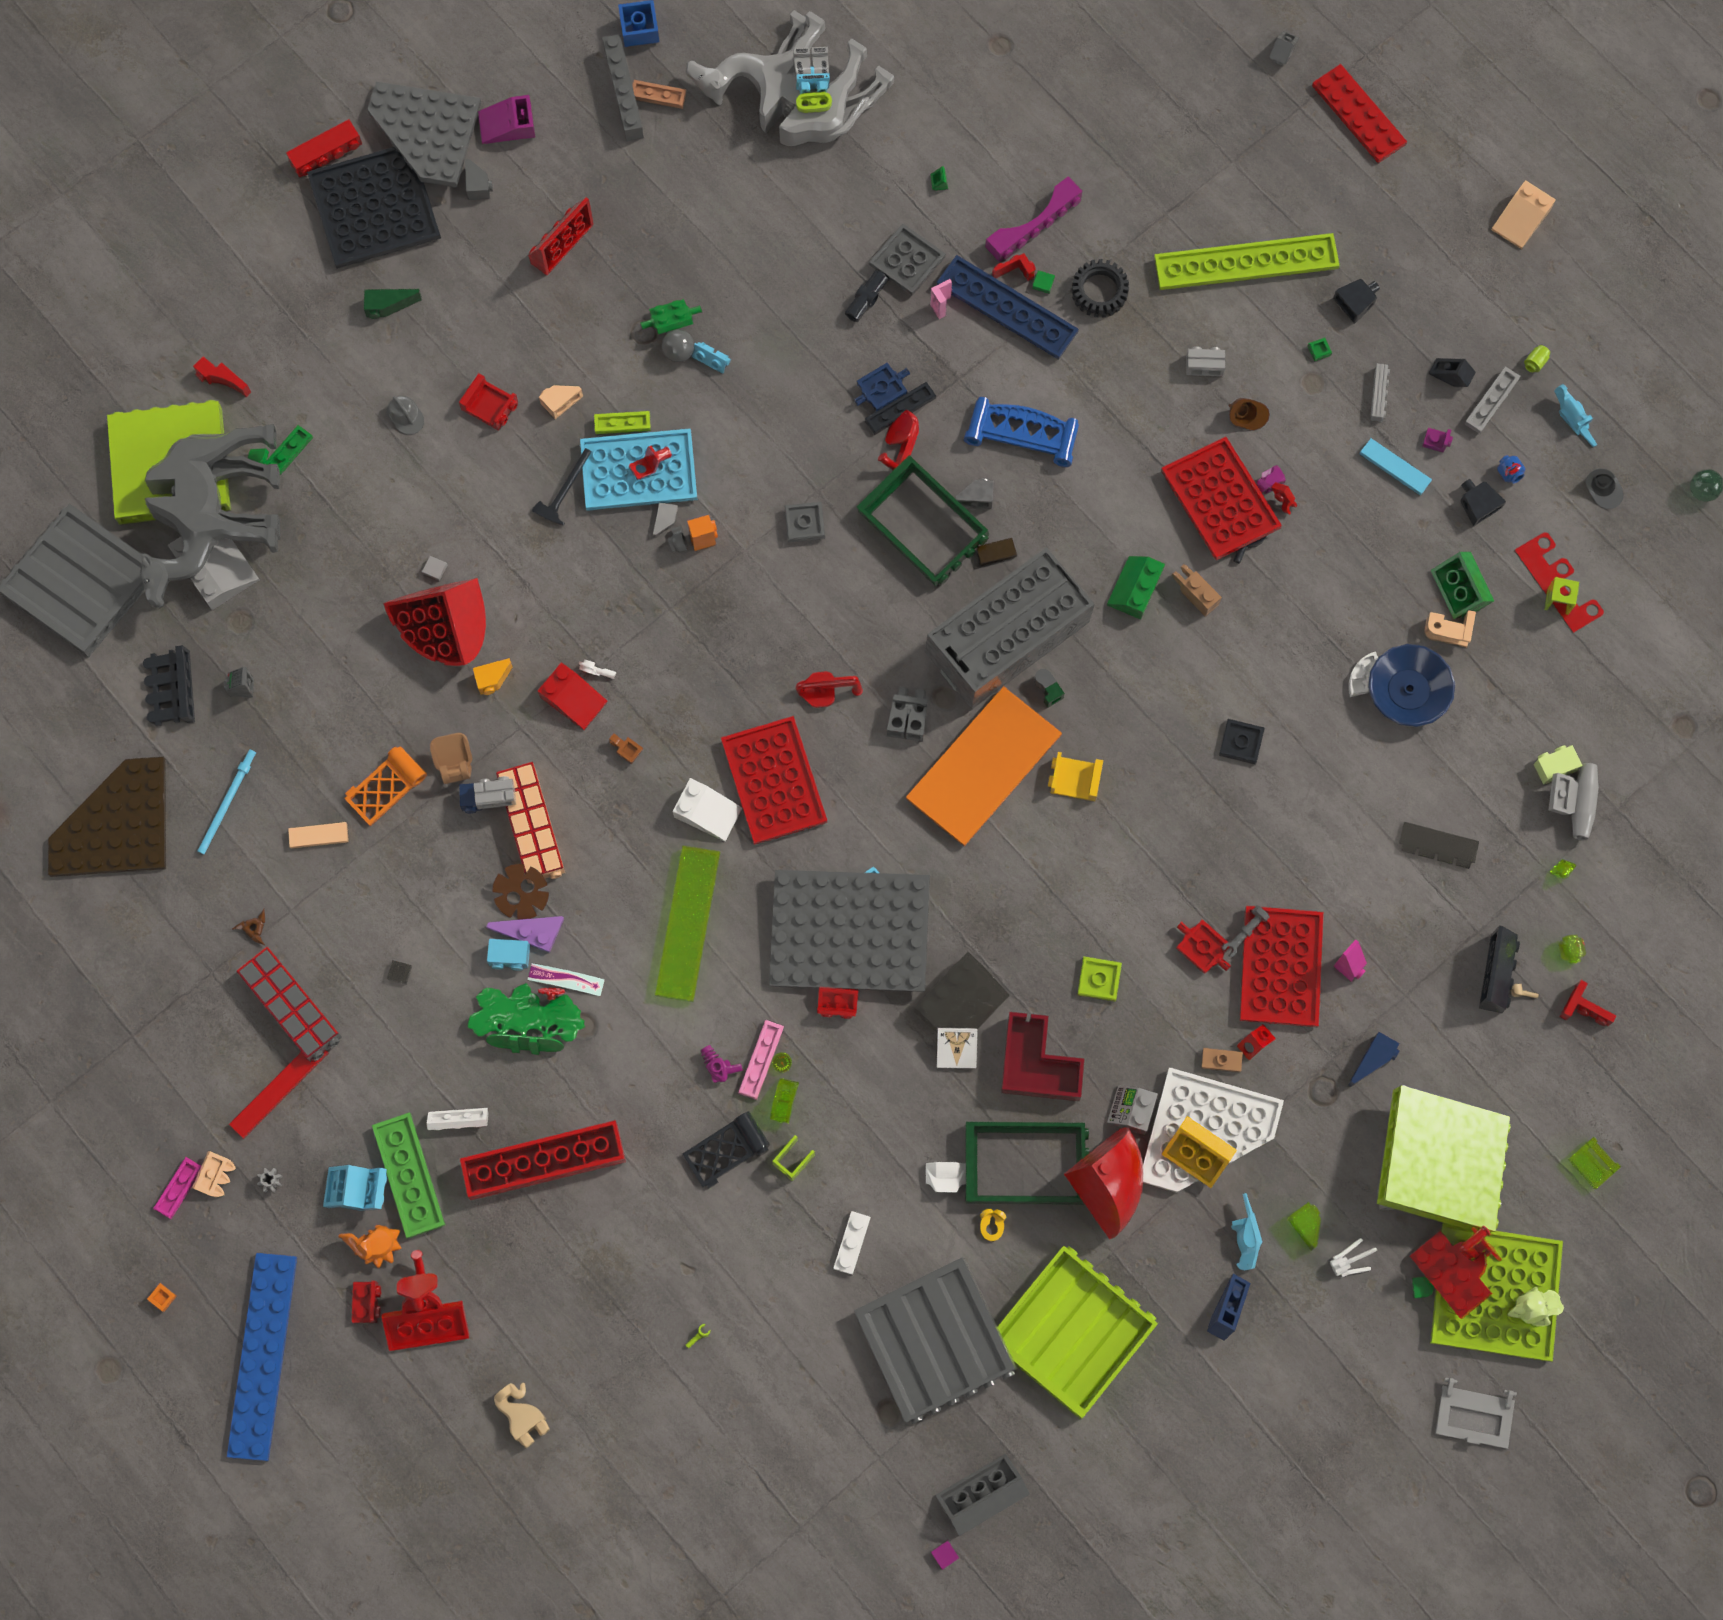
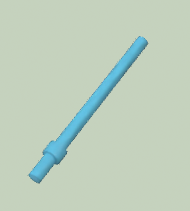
M249 749L244 761L240 762L237 768L238 772L197 852L205 854L245 774H248L251 768L250 764L256 754L255 751Z

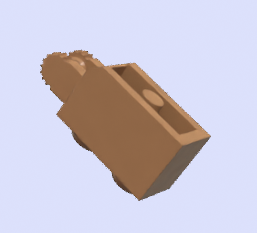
M1183 564L1181 570L1188 578L1185 580L1176 571L1172 576L1181 586V592L1206 617L1219 606L1222 597L1196 571L1193 572L1187 565Z

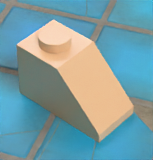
M553 385L543 390L539 399L541 405L556 419L580 400L583 394L582 389L578 386Z

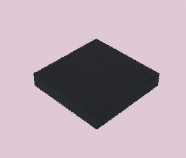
M1227 719L1219 756L1256 765L1265 728Z

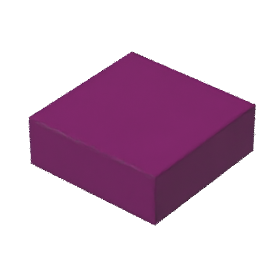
M946 1541L931 1552L942 1570L959 1559L949 1541Z

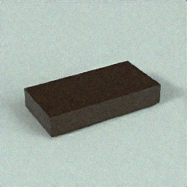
M1012 538L988 543L976 548L981 566L1017 557Z

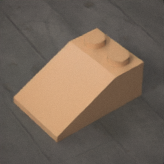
M1525 180L1491 230L1522 249L1550 212L1556 199Z

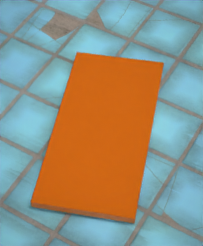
M1003 686L906 796V800L965 847L1061 737L1062 732Z

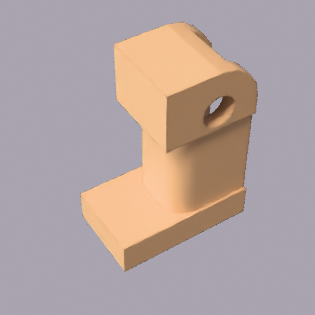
M1468 610L1463 624L1444 620V615L1430 612L1426 620L1425 634L1431 640L1467 648L1468 642H1471L1476 612Z

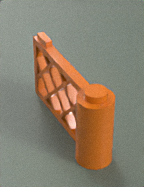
M402 747L392 748L388 752L389 756L385 762L356 788L352 786L345 793L347 796L344 799L369 826H372L427 776V773ZM388 766L392 770L391 778H382V771ZM371 781H378L377 791H367L368 784ZM381 781H391V791H381ZM395 781L403 782L406 785L401 792H394ZM357 794H364L363 804H355L351 799ZM367 794H377L376 805L366 804ZM380 794L390 795V802L387 805H380ZM366 808H376V815L369 820L366 816Z

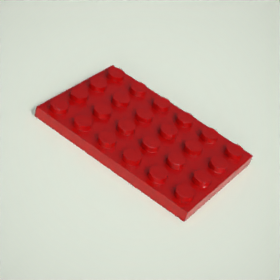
M1227 437L1161 468L1162 474L1215 560L1245 547L1282 527Z
M794 716L721 737L754 845L828 823Z
M1255 906L1245 907L1244 926H1247L1255 917L1251 912ZM1261 907L1268 913L1270 918L1266 922L1261 921L1253 929L1251 936H1247L1243 940L1239 1021L1318 1027L1324 912Z

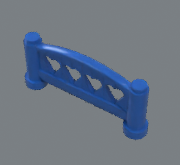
M979 397L975 403L969 429L965 432L963 440L969 445L979 446L982 443V439L986 438L1055 455L1053 461L1056 465L1070 467L1073 461L1072 451L1079 424L1075 418H1068L1064 422L1037 409L1009 404L991 405L987 398ZM990 415H1002L1006 419L995 428ZM1010 418L1023 421V424L1014 432H1012L1008 421ZM1028 422H1032L1034 425L1040 424L1041 429L1030 436L1026 424ZM1046 426L1059 430V433L1051 440H1048L1044 428Z

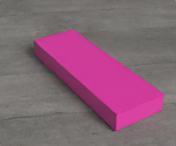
M185 1157L153 1209L172 1219L193 1186L201 1165Z

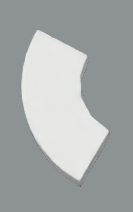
M1376 652L1363 657L1354 667L1349 678L1348 688L1350 697L1369 692L1370 670L1378 658Z

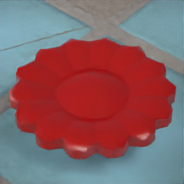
M560 988L538 989V993L546 994L548 1000H555V995L563 994L565 990Z

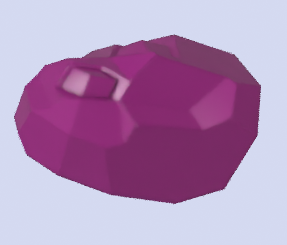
M1273 466L1262 472L1261 478L1256 482V485L1263 495L1273 491L1271 487L1275 482L1285 484V475L1279 466Z

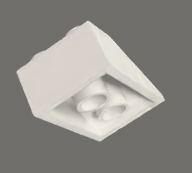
M690 778L673 810L674 818L726 842L743 808L710 787Z

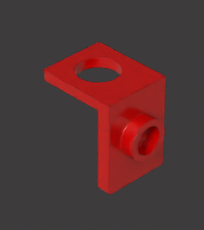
M1262 1024L1247 1035L1237 1047L1248 1060H1251L1276 1038ZM1245 1043H1251L1254 1051L1248 1052L1245 1048Z

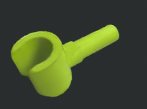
M706 1324L700 1325L698 1333L686 1344L688 1348L699 1339L709 1336L711 1330L706 1334L701 1332V1329Z

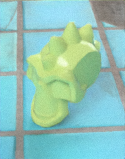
M1534 1287L1517 1298L1516 1306L1508 1313V1316L1521 1318L1524 1322L1531 1323L1534 1326H1548L1551 1324L1549 1316L1561 1314L1564 1306L1560 1301L1559 1294L1555 1291L1548 1290L1543 1293L1538 1291L1537 1287Z

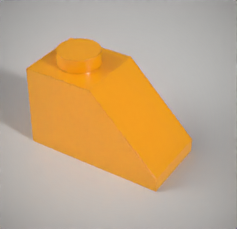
M510 658L473 668L480 695H490L500 689L513 668Z

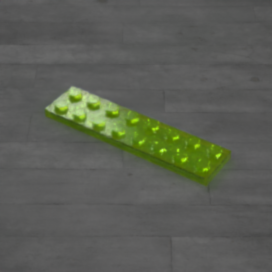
M682 845L655 996L694 1002L720 860V851Z

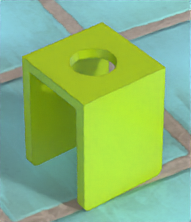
M1555 577L1547 589L1544 610H1548L1553 601L1567 604L1566 614L1569 615L1576 605L1579 582ZM1563 586L1570 589L1569 596H1563L1560 593V588Z
M796 1135L773 1160V1165L791 1181H794L815 1156V1151L812 1150L793 1173L789 1172L779 1163L798 1141Z

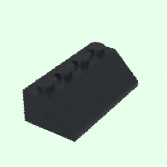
M1499 925L1490 937L1479 1009L1503 1013L1510 1006L1511 997H1508V994L1514 984V979L1511 976L1512 971H1515L1517 960H1514L1515 952L1518 953L1520 941H1517L1518 934L1504 926Z

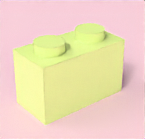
M1564 745L1555 749V752L1552 754L1546 752L1539 755L1534 766L1544 785L1552 782L1553 774H1572L1577 772L1582 767V764L1573 745L1567 748Z

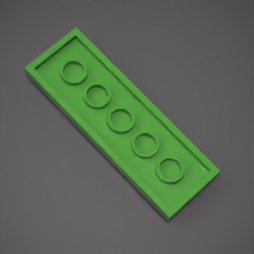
M409 1112L372 1125L384 1167L387 1169L386 1173L406 1238L409 1239L446 1226L411 1113Z

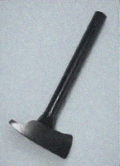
M584 449L553 503L547 507L539 501L533 507L532 512L556 524L565 525L559 519L557 512L561 502L591 454L589 449Z

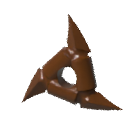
M264 909L258 918L249 919L246 922L242 921L231 930L243 929L252 938L251 940L265 945L260 937L264 926L263 923H265ZM252 925L257 926L254 931L250 930Z

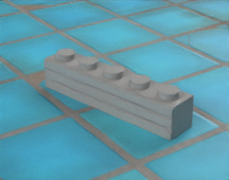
M1377 363L1375 367L1370 421L1382 422L1386 416L1384 407L1386 408L1387 401H1385V397L1388 394L1386 386L1388 387L1389 384L1387 376L1390 373V369H1388L1386 364Z

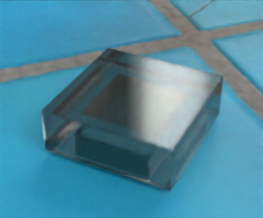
M392 960L387 979L407 985L412 965Z

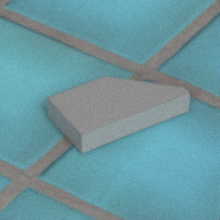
M659 502L653 537H657L661 532L675 525L678 505Z

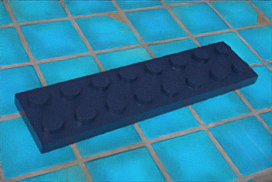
M958 255L955 256L937 281V285L950 279L952 282L951 295L1058 360L1079 332L1077 327Z

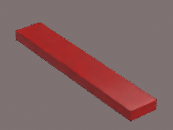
M324 1050L322 1058L310 1062L300 1052L229 1125L242 1138H245L329 1053Z

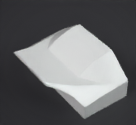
M957 1162L926 1163V1184L931 1185L935 1192H957L961 1185L966 1184V1164Z

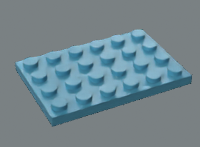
M691 429L580 439L581 454L585 448L591 451L582 467L586 510L698 500ZM648 446H652L655 452L668 447L672 453L671 458L659 462L656 473L638 480L629 468V464L644 458ZM636 466V470L639 473L646 472L644 466Z

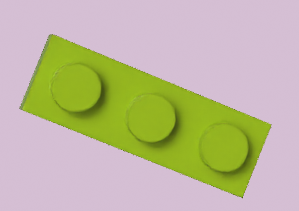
M650 411L594 414L595 434L651 431Z

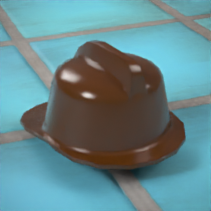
M1239 398L1228 405L1230 408V421L1236 426L1257 430L1265 426L1269 420V409L1261 402Z

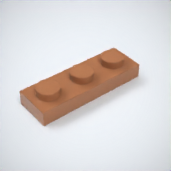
M634 80L632 87L636 100L683 109L687 94L686 89Z

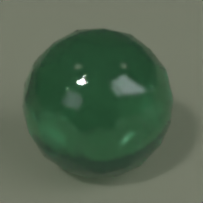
M1712 469L1698 471L1690 481L1692 495L1697 500L1703 502L1716 500L1723 492L1722 476Z

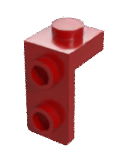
M1023 253L1013 256L1005 263L997 264L992 270V277L998 278L1019 267L1026 280L1030 281L1034 279L1036 267Z

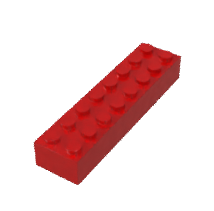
M614 1120L460 1158L467 1195L472 1201L625 1163L626 1159L618 1124Z

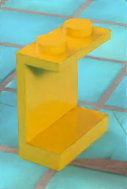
M1058 752L1057 758L1053 757L1051 769H1054V775L1049 776L1048 787H1051L1050 793L1095 802L1103 760L1096 759L1095 763L1061 757L1062 752Z

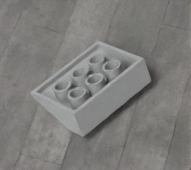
M182 536L168 544L176 558L182 555L184 549ZM227 538L220 539L212 548L201 571L189 577L211 610H214L260 580L233 540Z

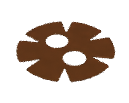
M514 864L506 867L505 871L509 879L498 874L493 883L492 891L503 894L494 898L496 906L503 914L510 918L516 909L518 920L536 917L537 914L533 906L543 911L549 898V892L538 891V889L548 885L545 878L538 870L531 866L526 875H524V864ZM529 879L534 883L532 892L526 893L521 889L523 880ZM510 892H517L520 895V902L518 904L512 905L508 902L507 895Z

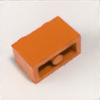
M709 515L687 521L694 551L716 545L715 538H718L715 521L710 520Z

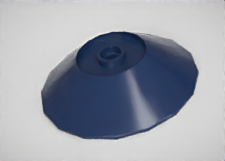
M1405 644L1392 647L1377 658L1370 670L1368 688L1373 704L1384 717L1399 725L1419 727L1435 722L1447 712L1454 700L1455 680L1450 666L1438 653L1425 646ZM1406 688H1412V692L1407 691Z

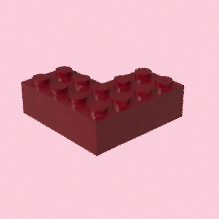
M1009 1012L1001 1093L1080 1101L1085 1059L1045 1054L1049 1016L1031 1014L1030 1020L1027 1022V1013Z

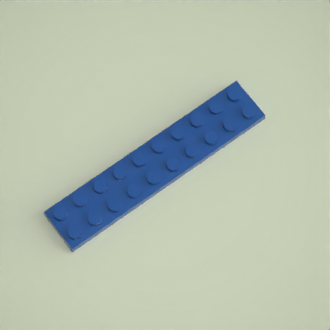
M256 1253L227 1451L228 1458L269 1461L297 1264L296 1256Z

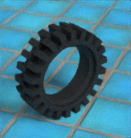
M1095 259L1091 260L1090 264L1086 262L1083 268L1080 267L1078 273L1076 272L1072 284L1073 301L1076 300L1075 305L1077 307L1081 306L1080 310L1082 312L1086 310L1089 316L1091 313H1095L1094 317L1097 318L1099 314H1102V318L1106 317L1107 313L1111 316L1114 314V311H1120V307H1123L1127 300L1129 291L1127 274H1123V269L1121 267L1118 269V264L1115 262L1113 265H1110V260H1106V263H1102L1103 259H1099L1098 263H1095ZM1094 275H1105L1115 282L1117 293L1108 301L1097 302L1085 294L1084 283Z

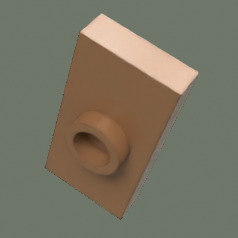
M1203 1048L1201 1068L1240 1073L1243 1052Z

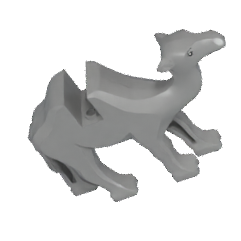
M795 10L790 13L793 27L776 55L763 56L751 53H736L722 61L716 69L704 67L695 61L687 62V76L696 84L700 92L713 99L717 105L722 104V96L734 78L744 76L752 81L761 96L759 118L762 130L767 133L783 114L785 120L779 126L780 143L786 146H796L806 142L827 143L834 141L839 136L846 134L858 117L866 109L872 107L894 83V75L877 66L874 69L876 80L870 87L859 94L848 97V94L856 86L861 62L867 57V48L857 41L850 39L847 43V50L850 55L844 71L829 84L827 93L832 97L831 108L825 112L802 113L798 111L796 99L800 95V91L796 90L793 48L809 47L811 49L812 45L825 31V21L810 11L806 14V17ZM810 89V93L817 92V89Z

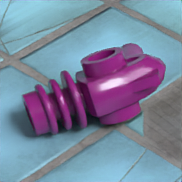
M711 1045L700 1050L701 1056L704 1057L703 1060H706L704 1062L707 1064L705 1067L712 1076L714 1083L725 1082L728 1074L743 1071L741 1063L730 1065L728 1060L723 1061L721 1057L718 1058L719 1054H716Z

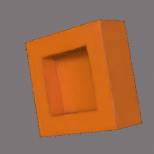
M160 1283L147 1300L162 1312H165L177 1296Z

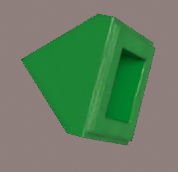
M944 166L930 174L932 190L934 191L948 189L946 171Z

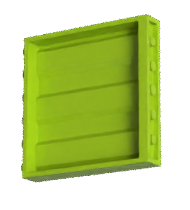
M1063 1246L999 1324L998 1329L1015 1365L1081 1420L1158 1323L1155 1321L1156 1317L1149 1311L1145 1313L1139 1308L1141 1305L1133 1298L1129 1300L1125 1297V1292L1119 1286L1115 1285L1113 1287L1108 1282L1109 1278L1101 1272L1099 1274L1092 1269L1094 1266L1086 1259L1083 1261L1077 1257L1078 1253L1073 1248Z

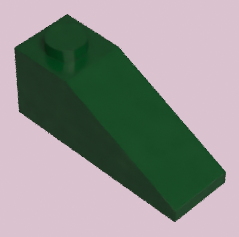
M364 289V312L366 317L371 319L387 317L421 301L422 296L419 289Z

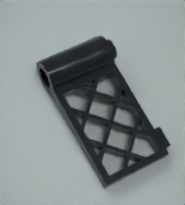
M747 1111L682 1154L702 1187L707 1186L709 1189L719 1183L717 1180L719 1177L756 1154L761 1156L768 1152L769 1149L767 1147L770 1146V1143L750 1111ZM730 1128L735 1133L734 1142L723 1140L724 1133ZM712 1140L719 1142L717 1153L706 1151L708 1143ZM722 1142L733 1145L730 1156L720 1154ZM736 1146L744 1147L747 1152L742 1158L733 1157ZM695 1151L703 1152L700 1164L692 1162L688 1155ZM705 1153L716 1155L714 1167L703 1165ZM719 1156L730 1158L728 1167L724 1169L717 1168ZM702 1167L713 1169L711 1177L706 1181L701 1177Z

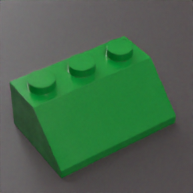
M1458 552L1431 569V573L1453 619L1465 616L1468 610L1476 612L1494 602L1471 552Z
M1129 556L1108 600L1107 606L1141 620L1160 580L1165 564L1150 557Z

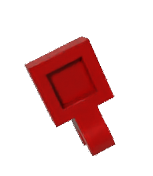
M1275 482L1271 487L1275 494L1274 497L1279 502H1282V511L1291 514L1289 507H1297V503L1294 501L1296 498L1289 486Z

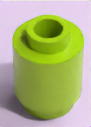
M1543 345L1535 347L1524 361L1525 368L1532 373L1539 372L1549 360L1550 350Z

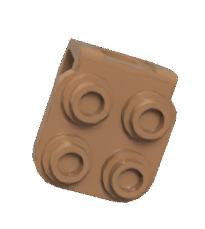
M454 733L434 738L430 743V751L435 768L440 770L443 783L448 784L470 779L472 773L470 764L472 762V753L467 737L462 733Z

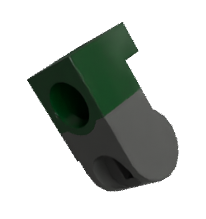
M1038 670L1035 674L1034 683L1038 688L1042 689L1045 694L1044 703L1049 708L1064 699L1065 693L1049 670Z

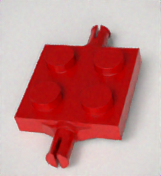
M1203 919L1191 929L1183 922L1176 927L1185 934L1182 942L1176 949L1204 974L1217 964L1225 971L1231 967L1223 959L1225 952L1230 947L1228 946L1225 950L1221 949L1223 944L1229 942Z

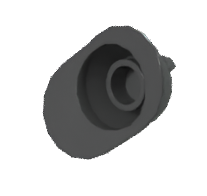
M394 396L387 406L389 418L401 433L406 435L418 433L424 425L422 412L411 398Z
M1604 468L1595 469L1589 473L1586 478V485L1595 502L1605 509L1616 508L1620 505L1624 493L1615 474Z

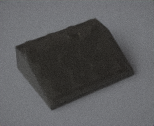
M967 952L914 1007V1013L937 1034L938 1028H971L978 1030L1010 995L987 969Z

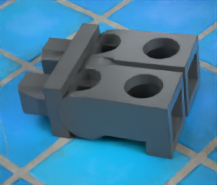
M898 687L893 697L887 736L904 739L906 719H908L906 739L923 742L928 702L925 690L918 689L916 690L915 697H909L908 688Z

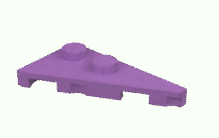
M564 917L488 922L487 929L515 940L528 941L531 946L550 953Z

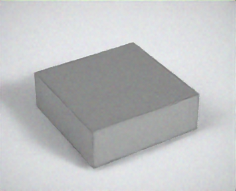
M430 556L422 570V574L440 581L448 564Z

